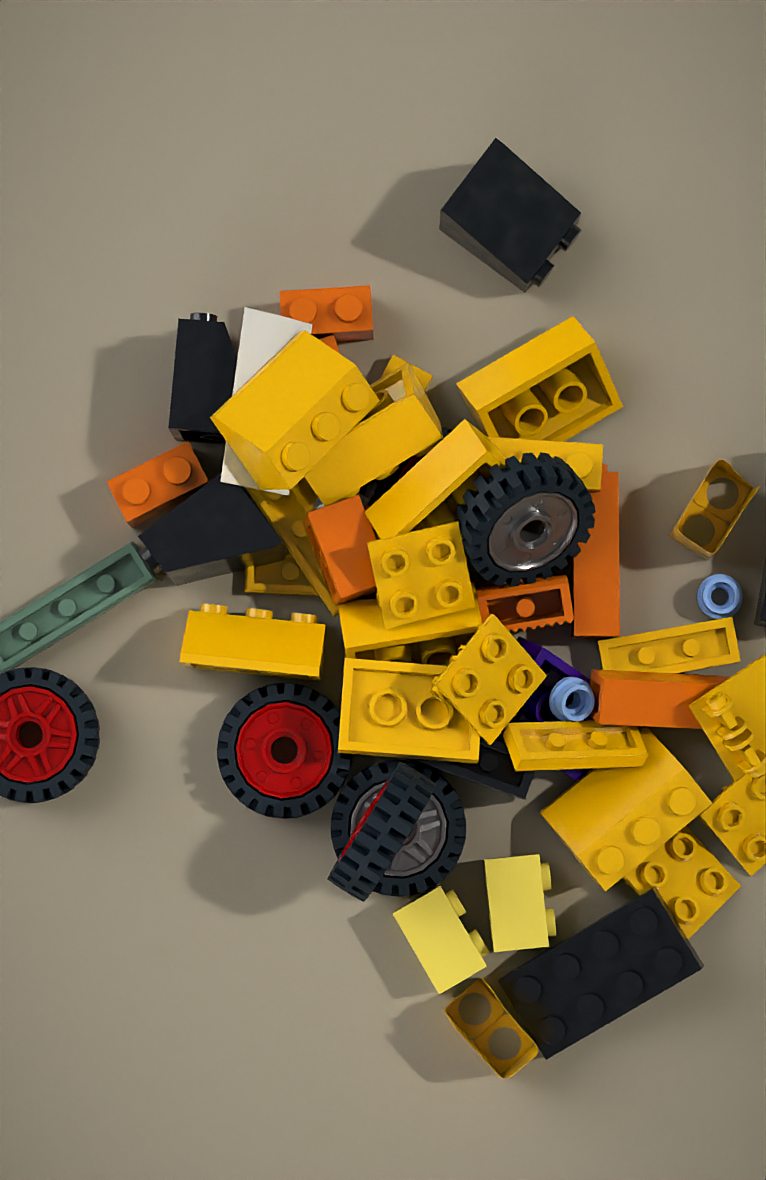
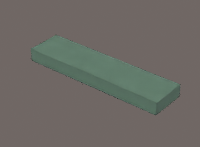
M130 542L0 622V673L12 671L158 581L149 565L140 555L135 542Z

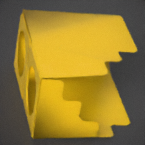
M718 459L705 476L670 532L669 537L708 561L719 550L760 486L753 488L754 486L743 480L742 476L732 469L730 463L723 459ZM727 478L737 486L738 499L732 507L717 509L709 503L707 488L715 479ZM704 516L712 522L715 532L712 541L708 545L700 547L683 535V526L689 518ZM729 521V522H731V523H730V525H729L728 528H727L726 522Z
M478 978L444 1008L447 1017L455 1029L493 1071L503 1079L513 1076L538 1054L539 1050L536 1043L534 1042L533 1045L531 1037L506 1010L483 978ZM469 993H480L490 1003V1015L480 1025L467 1024L459 1015V1003ZM503 1027L516 1031L521 1040L519 1053L509 1060L496 1058L489 1049L491 1034Z

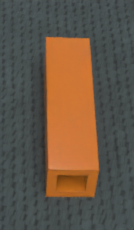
M602 464L600 492L589 491L596 513L592 514L595 518L594 528L587 529L591 535L587 543H577L581 552L576 557L571 556V602L574 620L571 623V639H611L620 636L619 472H608V465Z
M592 669L590 687L595 698V704L589 716L602 725L702 729L688 705L731 676Z

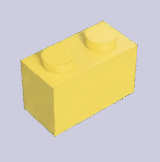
M539 854L483 859L492 951L503 952L549 947L548 936H556L554 909H545L543 893L544 890H551L549 862L540 863Z
M440 885L393 912V916L438 994L445 992L487 967L482 957L490 953L478 931L474 929L468 933L459 917L467 912L454 890L451 889L444 893Z

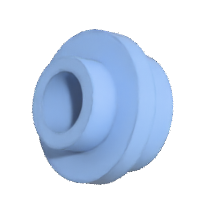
M725 574L709 576L700 584L697 591V603L700 610L712 619L733 616L741 607L743 600L742 589L738 582ZM715 589H721L727 594V602L722 606L714 604L711 599V594Z
M566 677L557 682L549 697L550 710L561 721L584 720L591 714L595 704V698L590 685L578 677ZM573 692V701L566 706V700L570 693Z

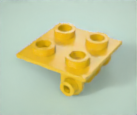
M458 521L367 542L377 588L376 597L379 608H381L385 629L475 607Z
M491 614L483 624L477 625L475 628L476 633L466 645H461L458 648V655H453L449 659L450 664L440 677H434L432 680L434 686L430 690L431 694L439 701L445 702L448 699L488 745L495 741L547 676L494 614Z
M764 654L688 705L733 780H737L747 773H750L752 778L760 777L766 773V655Z
M747 773L737 780L732 779L733 783L728 787L724 786L722 788L723 792L712 801L713 804L698 816L700 821L715 833L750 876L754 875L766 864V773L757 778H752L750 773Z
M687 825L623 877L625 879L624 883L630 885L638 895L656 886L688 940L741 887Z

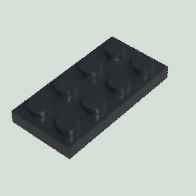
M656 886L502 976L498 982L547 1060L700 971L704 964Z

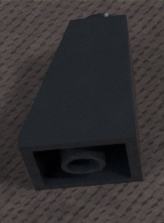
M495 138L440 210L439 230L526 293L532 283L540 287L555 267L550 260L557 250L561 248L566 252L582 231L576 226L581 212L504 143Z
M191 313L190 319L178 318L168 426L176 441L226 444V440L210 417L232 397L237 356L225 323L217 322L218 316L213 314Z
M221 473L138 536L146 546L139 553L161 581L169 576L177 586L242 571L252 566L258 567L283 561L289 552L281 538L239 485L220 482Z

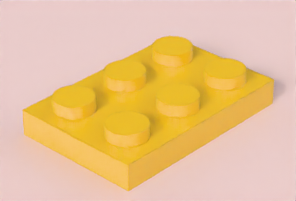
M345 658L338 753L477 764L479 761L480 735L448 699L445 702H441L430 692L434 686L432 683L434 677H440L448 666Z

